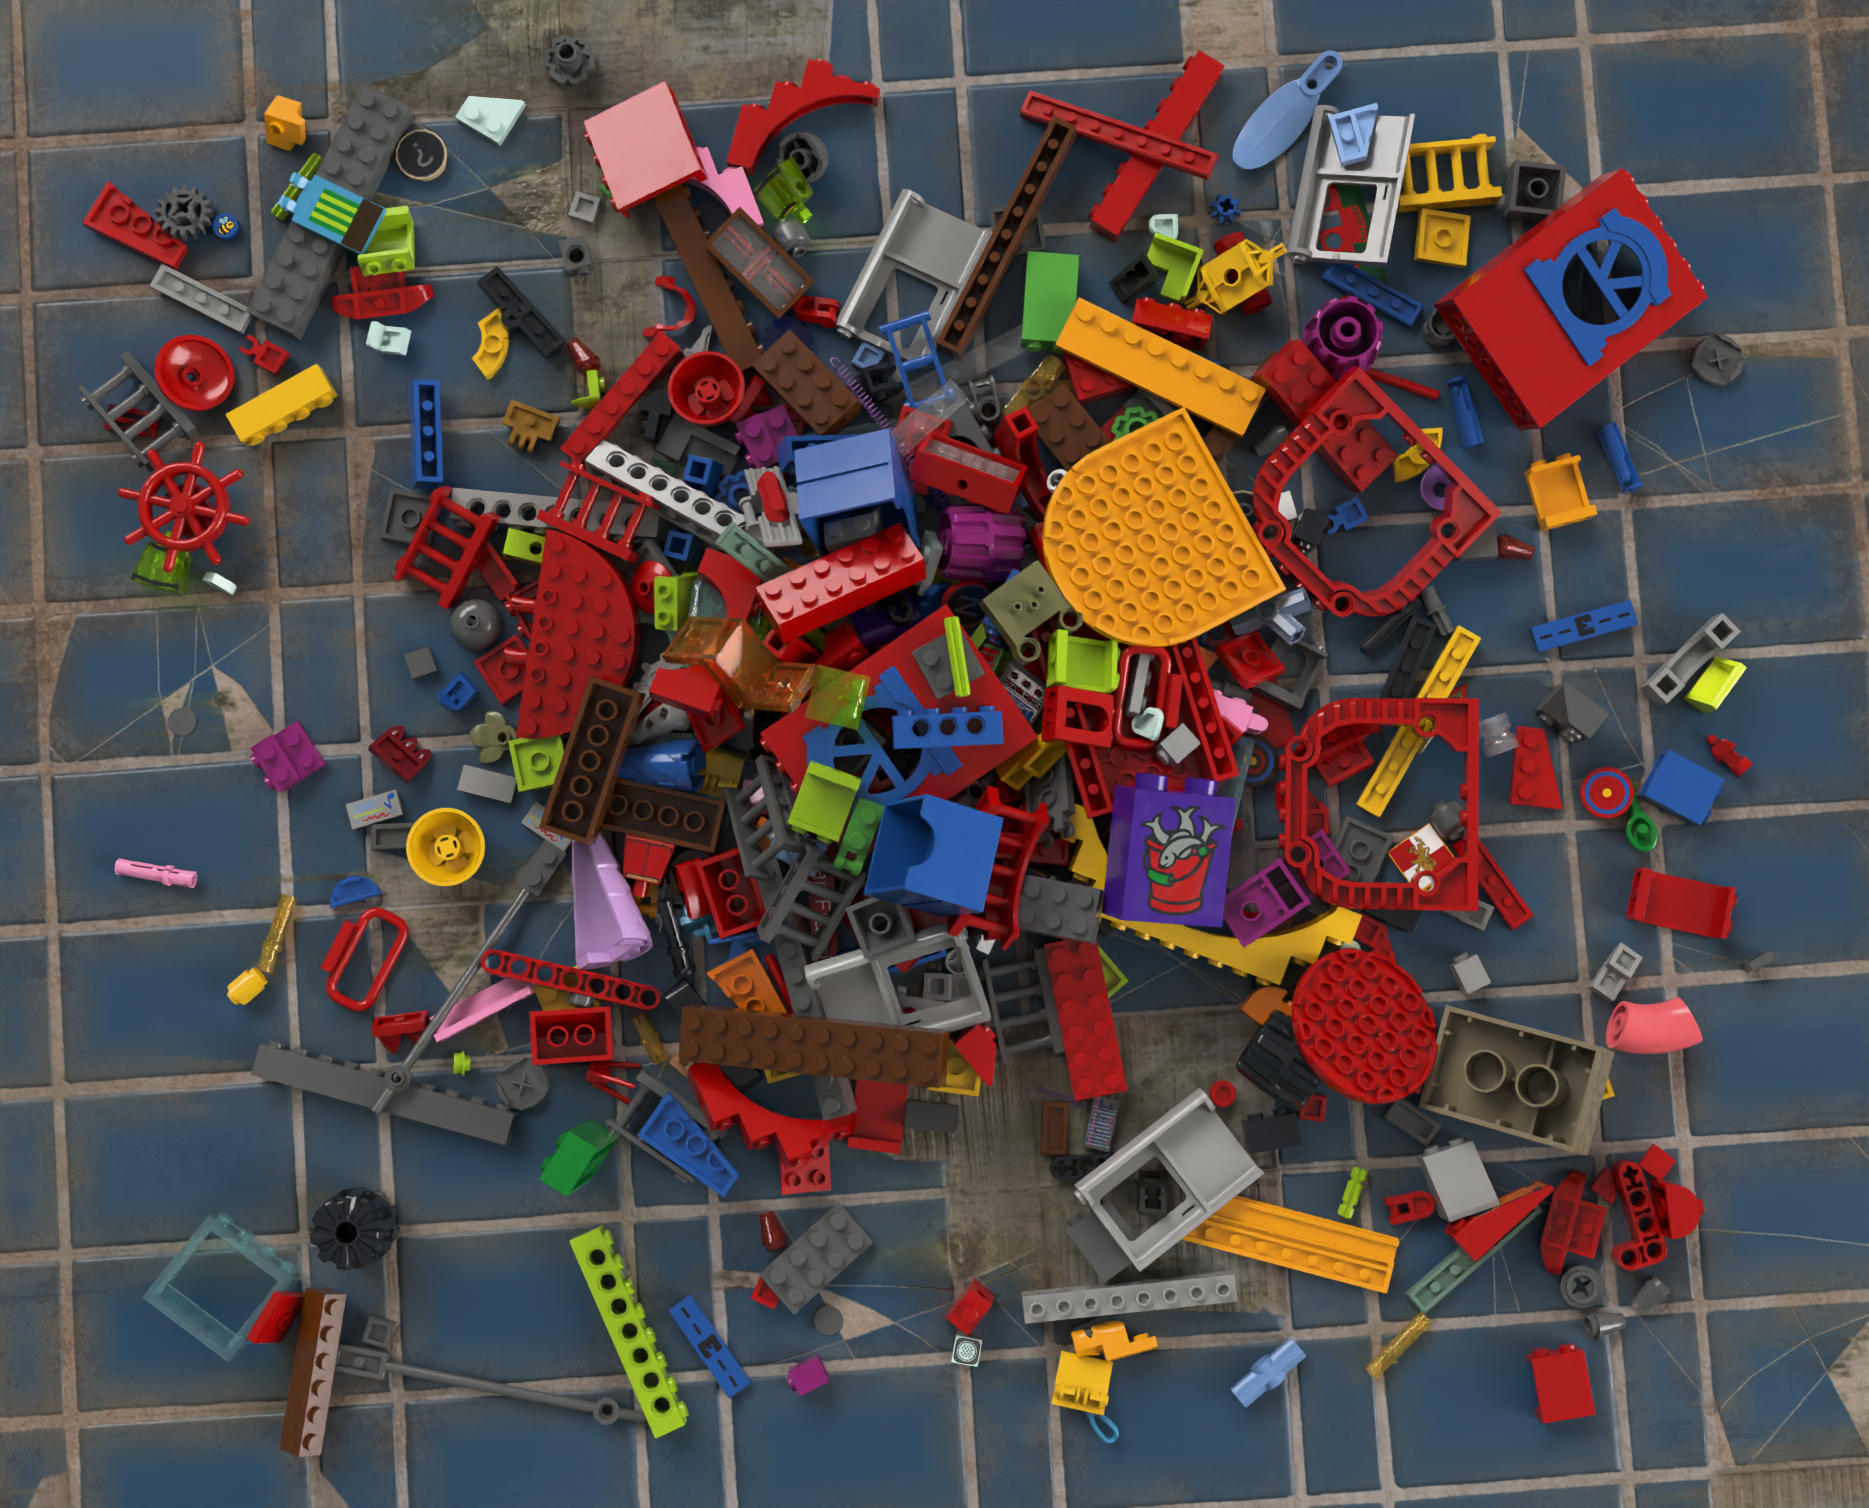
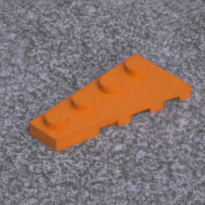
M754 948L706 973L740 1009L789 1014Z

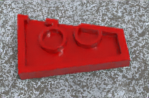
M1517 726L1515 729L1508 804L1557 810L1563 809L1544 729Z

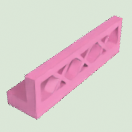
M523 969L515 973V975H522L526 970ZM504 979L455 1004L437 1030V1033L434 1034L436 1041H444L535 994L534 986Z

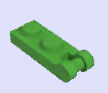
M859 796L835 856L833 868L838 870L843 868L850 871V874L859 876L881 820L884 805ZM848 851L856 854L854 861L845 858Z

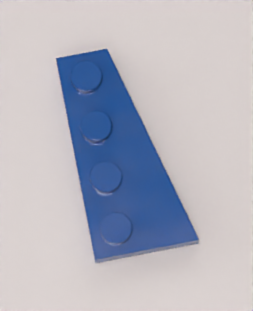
M668 1091L637 1136L724 1197L740 1173L672 1093Z

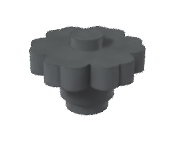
M564 34L559 38L553 39V48H548L544 52V65L549 70L551 80L557 82L562 87L570 83L572 87L576 88L581 84L587 83L589 80L588 74L595 72L597 61L595 54L591 51L590 43L587 40H583L579 35L571 39L568 35Z

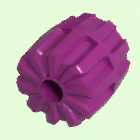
M1348 296L1344 300H1337L1334 297L1326 301L1311 316L1302 337V342L1336 382L1352 366L1360 367L1366 373L1376 360L1382 345L1381 339L1384 328L1383 322L1378 321L1375 316L1376 309L1370 303L1365 305L1359 302L1358 297Z
M981 504L945 507L937 529V539L943 548L938 563L942 576L954 580L966 579L979 582L1006 581L1013 568L1021 572V561L1025 560L1026 552L1023 550V543L1027 541V534L1023 528L1025 524L1024 517L1019 509L1012 507L1010 513L1005 514L996 513L989 507Z

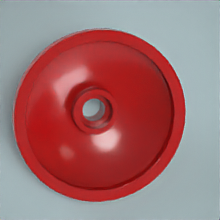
M182 335L171 339L161 348L154 364L155 380L162 394L170 402L186 410L206 411L219 406L229 396L234 385V368L229 356L217 343L203 336ZM186 375H192L195 381H189Z

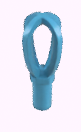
M1084 1412L1092 1428L1103 1442L1111 1444L1118 1438V1428L1107 1416ZM1094 1416L1100 1418L1113 1430L1114 1435L1111 1438L1105 1436L1095 1422Z

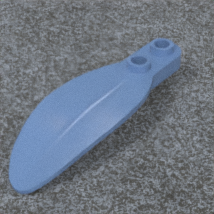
M1328 50L1320 54L1301 78L1279 88L1252 114L1239 134L1233 148L1232 159L1238 168L1243 170L1260 168L1283 154L1299 138L1313 117L1314 109L1318 105L1321 93L1341 71L1343 62L1337 52ZM1329 62L1333 65V68L1328 70L1324 67V64ZM1314 82L1316 88H1308L1307 83Z

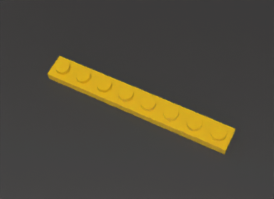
M1459 625L1456 626L1416 698H1448L1481 638ZM1424 718L1421 719L1419 725L1422 731L1428 732L1432 723ZM1400 726L1355 804L1377 818H1380L1424 740L1417 738L1413 734L1411 727Z

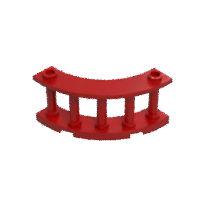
M988 786L977 804L976 810L995 816L999 814L1028 823L1022 839L1000 833L999 844L1017 849L1011 868L997 863L993 864V874L1008 878L1004 897L987 892L985 900L987 904L1002 908L1001 923L971 914L947 916V930L949 935L956 937L967 926L1000 934L1001 949L1006 951L1019 935L1018 907L1025 872L1039 837L1049 825L1050 817L1047 814L1046 803L1041 802L1034 814L1002 804L999 799L998 788Z

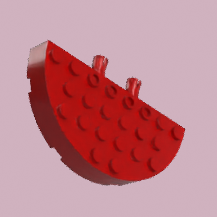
M546 529L536 599L513 595L511 602L520 603L522 606H510L511 612L533 614L529 650L525 651L506 647L503 653L514 656H503L504 664L522 665L526 668L516 733L518 738H547L571 732L589 677L597 676L627 686L635 672L641 649L640 615H638V609L630 585L620 569L606 554L590 543L568 533Z

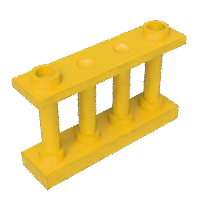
M1478 134L1471 139L1411 144L1410 142L1402 183L1403 193L1399 198L1397 213L1417 212L1422 208L1438 210L1497 204L1502 197L1501 186L1493 187L1490 184L1486 150H1490L1496 142V137ZM1476 151L1479 186L1476 189H1467L1464 186L1461 152ZM1450 153L1454 188L1452 191L1442 192V189H1439L1435 155ZM1425 156L1429 188L1426 193L1417 194L1413 189L1410 157Z

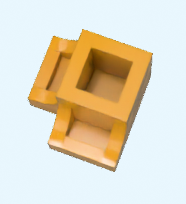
M277 95L264 113L266 144L291 151L295 143L302 145L306 140L305 119L302 118V103Z

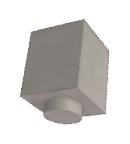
M1181 724L1155 747L1157 750L1156 754L1163 764H1169L1172 768L1193 751L1200 742L1184 724Z
M1464 952L1454 957V963L1448 965L1462 994H1470L1491 983L1477 954L1469 955L1468 952Z

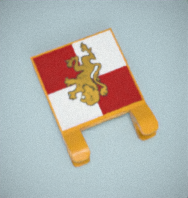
M1430 823L1387 852V855L1408 883H1410L1415 873L1425 870L1437 873L1452 858H1455ZM1423 876L1419 880V887L1423 891H1428L1427 888L1431 886V880Z

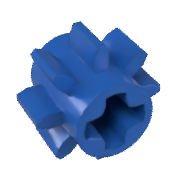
M1219 193L1216 197L1217 203H1210L1209 208L1214 210L1210 219L1216 218L1219 221V226L1224 222L1233 225V216L1239 217L1241 211L1236 209L1240 200H1234L1231 197V193L1223 197ZM1223 206L1228 207L1227 213L1222 212Z

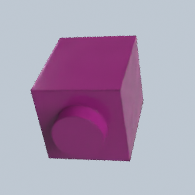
M818 1353L790 1367L788 1371L789 1376L786 1377L793 1392L797 1390L799 1396L828 1383L830 1378Z

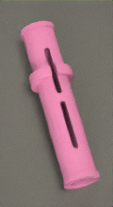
M119 858L115 864L116 875L158 881L166 886L174 884L194 888L197 882V872L175 869L172 865L164 867Z

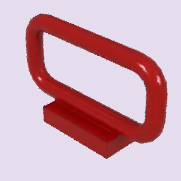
M1129 645L1121 652L1118 664L1120 681L1115 690V713L1112 718L1113 740L1120 747L1134 750H1150L1161 741L1164 726L1177 728L1183 675L1171 673V657L1163 647ZM1134 654L1155 655L1161 660L1156 708L1162 710L1164 721L1158 741L1126 738L1121 733L1129 661Z
M375 907L364 911L357 923L349 919L344 921L320 967L325 971L331 972L326 982V993L332 1001L356 1012L365 1011L372 1007L408 939L409 930L405 920L392 912ZM373 918H380L397 927L398 936L367 996L362 1001H355L340 994L337 991L336 985L369 921Z

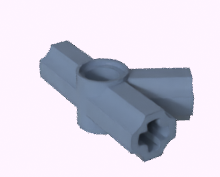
M1300 588L1276 598H1270L1230 619L1231 626L1238 637L1269 626L1289 645H1293L1304 636L1306 630L1293 616L1310 611L1311 603L1305 589ZM1271 608H1275L1274 613L1271 616L1266 617L1267 611Z

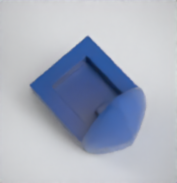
M459 673L439 693L438 701L445 709L463 711L481 691L465 673Z

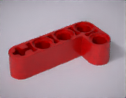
M1620 1159L1612 1165L1611 1172L1614 1176L1616 1189L1632 1240L1615 1245L1611 1251V1259L1617 1266L1632 1271L1663 1261L1667 1255V1247L1641 1167L1635 1162ZM1626 1167L1631 1169V1172L1627 1173V1177L1623 1176V1173L1627 1171ZM1638 1191L1640 1195L1639 1201L1636 1204H1632L1630 1197L1632 1193ZM1646 1217L1648 1220L1647 1227L1640 1230L1639 1221L1641 1218ZM1655 1243L1656 1251L1648 1256V1245ZM1629 1250L1631 1258L1627 1263H1623L1621 1259L1622 1254Z

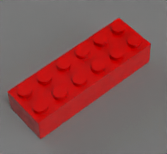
M1301 339L1290 340L1253 375L1256 381L1266 388L1267 394L1295 427L1310 414L1308 411L1336 383ZM1338 415L1334 419L1336 429L1343 424L1344 419L1342 415ZM1368 419L1356 421L1353 430L1347 435L1331 434L1316 449L1317 453L1345 486L1353 492H1362L1399 457Z
M899 522L755 588L761 610L782 644L926 579L925 562L923 556Z
M1097 938L1095 945L1064 939L1043 943L1075 1101L1127 1091Z

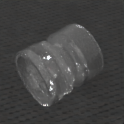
M1507 712L1479 722V738H1484L1485 740L1482 746L1487 758L1519 747L1515 733L1509 732V728L1512 725Z

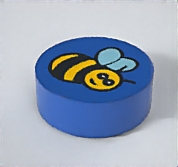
M230 213L217 215L212 224L214 233L223 240H232L240 233V223Z

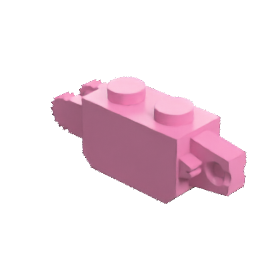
M1213 689L1221 717L1224 715L1241 729L1243 733L1259 736L1267 730L1269 723H1267L1266 718L1264 719V717L1252 713L1253 707L1246 705L1247 702L1236 697L1230 699L1222 696L1223 693L1221 691Z

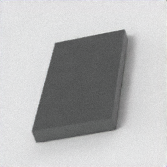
M1346 815L1333 842L1334 847L1352 871L1342 880L1375 882L1394 836ZM1315 896L1310 900L1311 903L1305 907L1304 911L1314 916H1319L1328 911L1331 904ZM1348 909L1358 914L1362 913V909Z

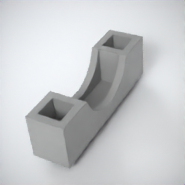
M1723 613L1711 617L1640 689L1657 707L1667 704L1686 686L1688 679L1706 661L1724 649L1741 631Z

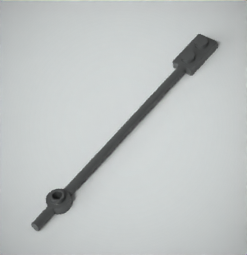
M546 839L541 844L516 881L522 889L403 1063L401 1065H393L385 1072L384 1082L386 1088L371 1108L372 1111L380 1115L395 1092L405 1091L410 1087L413 1080L411 1068L481 968L482 955L487 950L494 949L530 894L532 893L539 898L568 854ZM396 1073H400L402 1076L399 1083H395L393 1080V1076Z
M339 1342L334 1371L383 1380L386 1372L455 1385L593 1413L596 1421L602 1425L613 1424L618 1418L643 1424L646 1423L644 1412L621 1408L619 1401L612 1396L602 1397L595 1403L388 1361L390 1355L388 1351ZM605 1405L611 1406L612 1413H605L603 1407Z

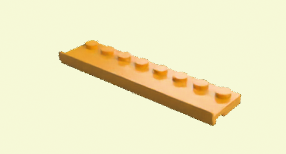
M1078 298L1055 344L1056 348L1179 408L1185 407L1187 412L1241 438L1266 388L1082 298Z
M1236 1195L1182 1238L1185 1241L1386 1294L1394 1267L1396 1249L1399 1246V1238L1239 1195Z

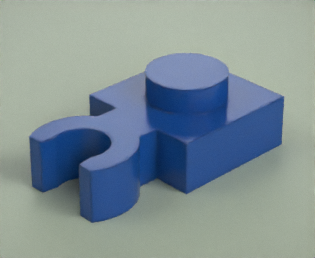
M1358 496L1333 508L1336 515H1327L1329 522L1332 523V529L1326 531L1325 534L1326 536L1334 534L1339 526H1342L1344 532L1369 520Z

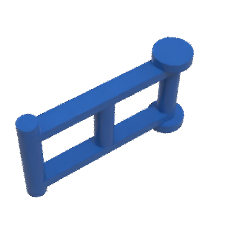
M929 310L879 326L882 336H888L908 399L903 400L904 405L919 411L950 401L953 404L958 402L953 385L947 386L927 324V321L931 320ZM922 323L931 353L901 362L892 333ZM934 363L944 393L914 402L905 372Z

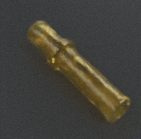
M281 894L266 941L263 940L261 946L264 947L255 969L273 973L278 953L283 950L281 945L298 898Z
M1419 1311L1386 1347L1383 1345L1380 1348L1381 1352L1364 1368L1377 1380L1392 1363L1395 1365L1398 1362L1397 1358L1432 1325V1322Z

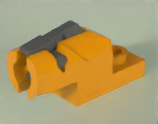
M1100 1316L1073 1329V1332H1071L1077 1358L1100 1355L1099 1352L1103 1351L1107 1363L1158 1348L1156 1337H1149L1148 1333L1134 1336V1342L1129 1343L1124 1323L1116 1320L1109 1321L1105 1316Z

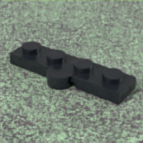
M498 266L477 281L478 286L503 312L501 322L505 330L510 332L519 330L545 359L565 345L566 340Z

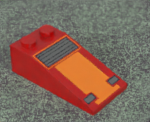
M1537 1179L1497 1197L1500 1203L1499 1206L1452 1222L1447 1221L1445 1223L1447 1227L1442 1231L1463 1255L1476 1262L1545 1199L1554 1188L1552 1185Z

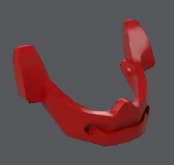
M659 276L655 280V285L675 292L684 300L686 305L684 319L678 321L673 326L655 324V327L644 329L643 336L654 339L660 331L679 330L694 320L696 303L686 289L675 286V278Z

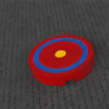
M1603 767L1592 771L1586 776L1581 785L1580 797L1583 806L1590 814L1597 818L1612 819L1619 817L1628 810L1633 801L1634 789L1632 782L1625 773L1616 768Z

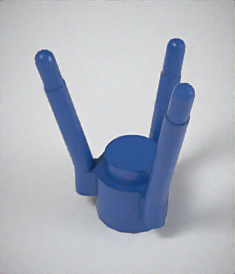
M756 926L739 932L740 934L730 935L722 939L720 937L707 941V944H719L741 939L742 946H748V949L725 961L727 962L751 948L759 952V946L764 945V941L760 940Z

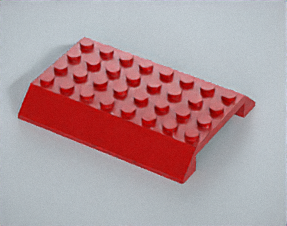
M1055 615L1030 632L1031 637L1039 643L1041 648L1038 659L1046 685L1048 636L1056 631L1054 624ZM1064 615V624L1073 627V618L1070 615ZM1084 622L1076 631L1068 635L1108 641L1110 639L1096 632ZM1196 637L1180 644L1163 647L1171 657V673L1183 675L1177 728L1184 724L1200 742L1178 764L1172 768L1169 764H1163L1157 757L1155 747L1150 750L1126 749L1120 747L1112 740L1111 748L1095 751V748L1091 746L1064 742L1087 819L1112 815L1115 785L1134 786L1136 773L1168 776L1167 789L1184 791L1186 777L1217 780L1220 783L1240 775ZM1118 642L1120 655L1125 647L1129 646L1128 644ZM1134 654L1129 661L1121 733L1126 738L1147 740L1148 738L1138 735L1133 731L1131 725L1133 718L1124 716L1135 658ZM1154 656L1152 662L1149 661L1148 671H1151V679L1148 687L1144 688L1143 696L1147 698L1144 710L1149 707L1156 708L1161 660L1157 656ZM1115 691L1111 692L1110 695L1115 696ZM1067 701L1065 727L1094 732L1096 706ZM1164 726L1163 735L1160 742H1162L1176 728H1169Z

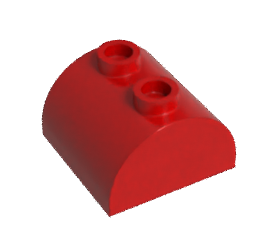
M1649 1179L1651 1200L1663 1236L1670 1239H1678L1693 1232L1699 1223L1700 1215L1704 1214L1703 1201L1697 1199L1693 1192L1684 1186L1666 1180Z

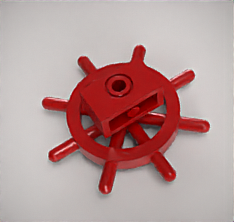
M201 441L194 444L190 462H176L164 465L156 450H148L147 457L156 471L145 481L141 491L120 488L118 490L119 497L138 502V516L142 525L125 536V543L132 545L148 535L156 543L167 548L163 564V570L167 573L173 571L178 552H193L203 549L212 564H220L221 557L212 543L220 537L228 523L248 526L250 524L248 516L230 512V498L226 487L243 477V471L235 469L219 479L213 472L201 466L205 444ZM186 475L185 483L177 486L173 478ZM197 477L204 479L209 486L202 489L201 485L196 482ZM163 484L168 490L165 497L156 495ZM213 495H215L216 499V509H214L213 505L208 499ZM155 505L168 508V511L154 518L152 508ZM175 519L171 537L169 538L159 528ZM182 534H184V536L187 539L181 540Z

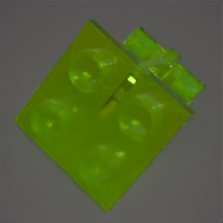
M818 665L805 718L858 730L871 677Z

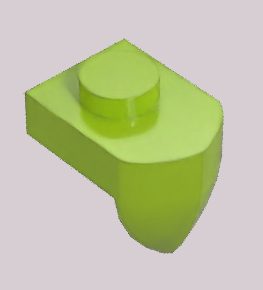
M597 370L587 371L589 396L571 401V404L576 407L594 409L602 400V393L607 392L605 378L600 377Z

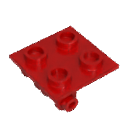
M829 1143L818 1150L812 1148L813 1152L810 1160H808L809 1162L801 1168L794 1169V1167L785 1169L780 1159L781 1195L831 1190Z

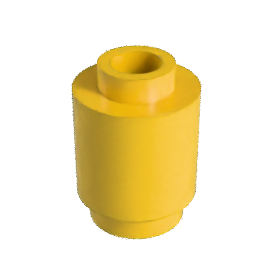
M257 968L246 969L227 986L229 990L227 996L234 1004L238 1005L241 1003L245 1006L265 989L264 985L268 981Z

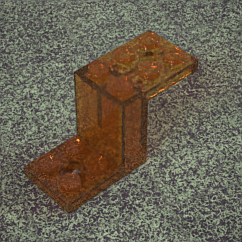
M689 616L662 655L667 663L703 665L737 707L744 709L794 713L821 672L816 664L778 662L743 618Z

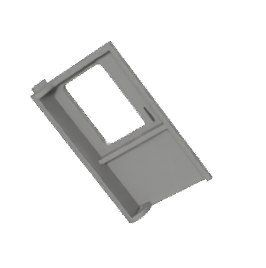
M947 923L915 932L914 940L868 958H864L862 950L858 949L805 965L807 982L811 990H817L827 1018L950 1030V1032L990 1021V1009L966 939H968L966 927L956 937L948 934ZM955 948L969 983L971 995L913 1013H903L888 973V967L944 949Z

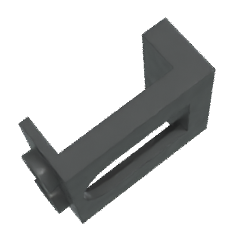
M1277 634L1270 648L1275 656L1280 660L1282 654L1287 649H1299L1305 656V667L1292 693L1269 682V680L1251 688L1253 691L1280 705L1298 712L1305 702L1304 698L1323 660L1328 654L1323 652L1324 648L1314 642L1307 644L1299 640L1297 643L1289 645Z

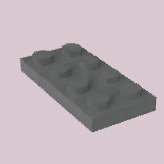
M838 1202L763 1269L759 1275L794 1315L864 1252L873 1241Z

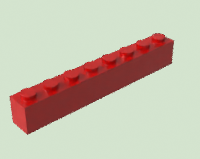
M1198 50L1195 57L1190 55L1182 68L1185 72L1181 79L1179 77L1175 78L1169 88L1172 93L1168 99L1163 98L1156 109L1158 115L1154 121L1149 119L1144 129L1180 141L1222 76L1225 65ZM1132 155L1127 163L1123 161L1115 173L1118 176L1114 184L1109 182L1103 191L1102 196L1105 198L1100 205L1096 203L1089 213L1088 217L1091 218L1089 227L1115 243L1164 165Z

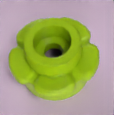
M461 1051V1053H453V1074H461L463 1077L465 1075L464 1071H470V1055H465L464 1051Z

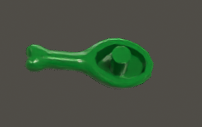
M1632 783L1634 797L1632 804L1628 808L1629 817L1626 824V836L1631 845L1639 852H1649L1655 848L1657 843V828L1652 819L1640 810L1635 796V784Z

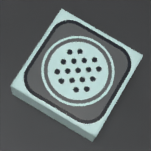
M956 1334L951 1362L978 1367L982 1339Z

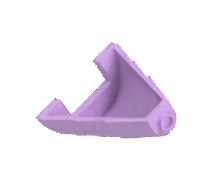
M599 831L596 843L593 845H586L572 840L575 952L577 969L581 970L611 966L610 963L621 960L626 962L643 955L653 946L650 932L635 903L632 891L620 872L622 868L602 831Z

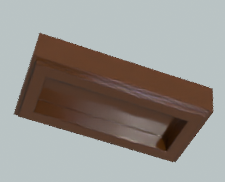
M1042 1101L1040 1154L1067 1156L1069 1102Z

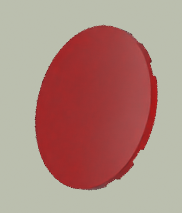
M1357 948L1337 950L1322 956L1311 964L1300 977L1292 1000L1291 1015L1294 1035L1299 1049L1310 1068L1326 1085L1337 1093L1366 1104L1395 1102L1413 1093L1424 1083L1436 1059L1438 1044L1436 1043L1435 1029L1437 1026L1431 1007H1428L1421 994L1423 993L1422 989L1409 973L1394 961L1373 951H1361Z

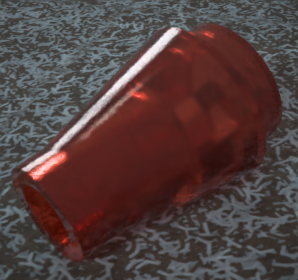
M573 338L566 344V348L570 352L578 373L587 377V371H598L600 369L599 357L585 346L579 338Z
M1508 534L1497 536L1499 559H1532L1534 555L1533 545L1522 542Z
M774 1210L760 1214L762 1246H765L766 1252L787 1246L785 1241L787 1237L775 1216Z

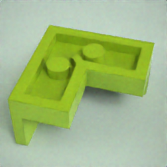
M1155 233L1147 256L1155 269L1168 273L1159 297L1180 305L1184 304L1202 257L1203 249L1163 234Z

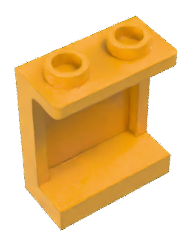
M1571 453L1563 454L1556 457V461L1547 463L1546 460H1540L1532 463L1531 468L1524 472L1541 532L1591 519L1597 515L1595 504H1589L1578 462L1581 460L1580 455L1572 457Z

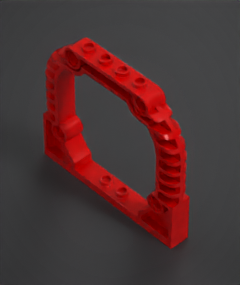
M1352 366L1308 411L1310 414L1269 455L1259 469L1253 487V510L1257 518L1253 525V531L1269 559L1274 557L1279 562L1277 568L1288 577L1291 574L1297 580L1295 585L1298 589L1304 588L1306 593L1310 592L1315 597L1312 602L1322 612L1327 609L1338 617H1346L1352 613L1360 616H1383L1402 609L1414 600L1454 557L1458 558L1502 513L1382 389L1357 366ZM1342 415L1344 419L1343 424L1336 429L1334 419L1336 416ZM1386 415L1404 433L1402 438L1411 447L1416 445L1422 451L1420 454L1421 458L1429 465L1434 463L1451 483L1444 489L1443 514L1436 516L1429 525L1431 539L1390 581L1378 589L1361 593L1345 581H1330L1290 541L1291 526L1287 519L1278 511L1282 489L1291 475L1331 434L1347 435L1353 430L1356 421L1367 419L1381 420ZM1448 523L1450 530L1448 534L1442 536L1441 528ZM1272 525L1273 534L1269 538H1264V528ZM1343 596L1345 600L1343 606L1336 609V599Z
M1346 698L1331 702L1318 709L1306 721L1299 736H1294L1286 743L1284 755H1279V770H1284V781H1279V797H1283V807H1279L1278 821L1283 823V834H1278V849H1283L1285 863L1292 868H1297L1301 879L1311 892L1323 901L1337 907L1348 909L1478 911L1479 699ZM1425 718L1431 721L1432 730L1430 732L1421 730L1419 725L1421 719ZM1352 725L1411 727L1413 734L1419 739H1429L1435 736L1453 753H1464V784L1459 786V798L1464 800V810L1459 812V825L1463 826V857L1452 858L1437 873L1429 870L1419 871L1412 876L1410 883L1351 882L1338 879L1325 871L1320 866V854L1317 844L1312 838L1307 836V768L1315 764L1319 758L1321 738L1336 728ZM1294 743H1301L1304 746L1305 754L1303 756L1297 757L1293 755L1291 747ZM1295 847L1302 849L1304 852V858L1301 862H1294L1290 857L1291 850ZM1423 876L1431 880V888L1428 891H1423L1419 887V880Z

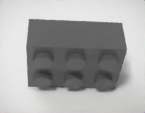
M1025 875L1018 907L1019 931L1095 945L1102 913L1104 891L1098 888Z

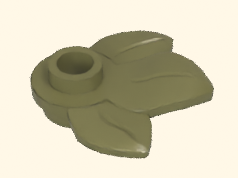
M486 712L485 724L477 725L469 732V738L472 743L482 747L479 761L483 763H492L500 760L504 752L510 750L508 741L518 739L515 728L507 725L504 716L498 712ZM504 733L507 735V739L505 742L502 741V736Z

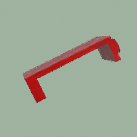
M1635 868L1626 919L1706 937L1726 939L1732 929L1730 916L1732 909L1735 908L1737 903L1736 887H1723L1653 872L1652 869Z
M857 1079L854 1096L857 1110L852 1112L857 1123L852 1135L848 1137L847 1147L900 1154L909 1085Z

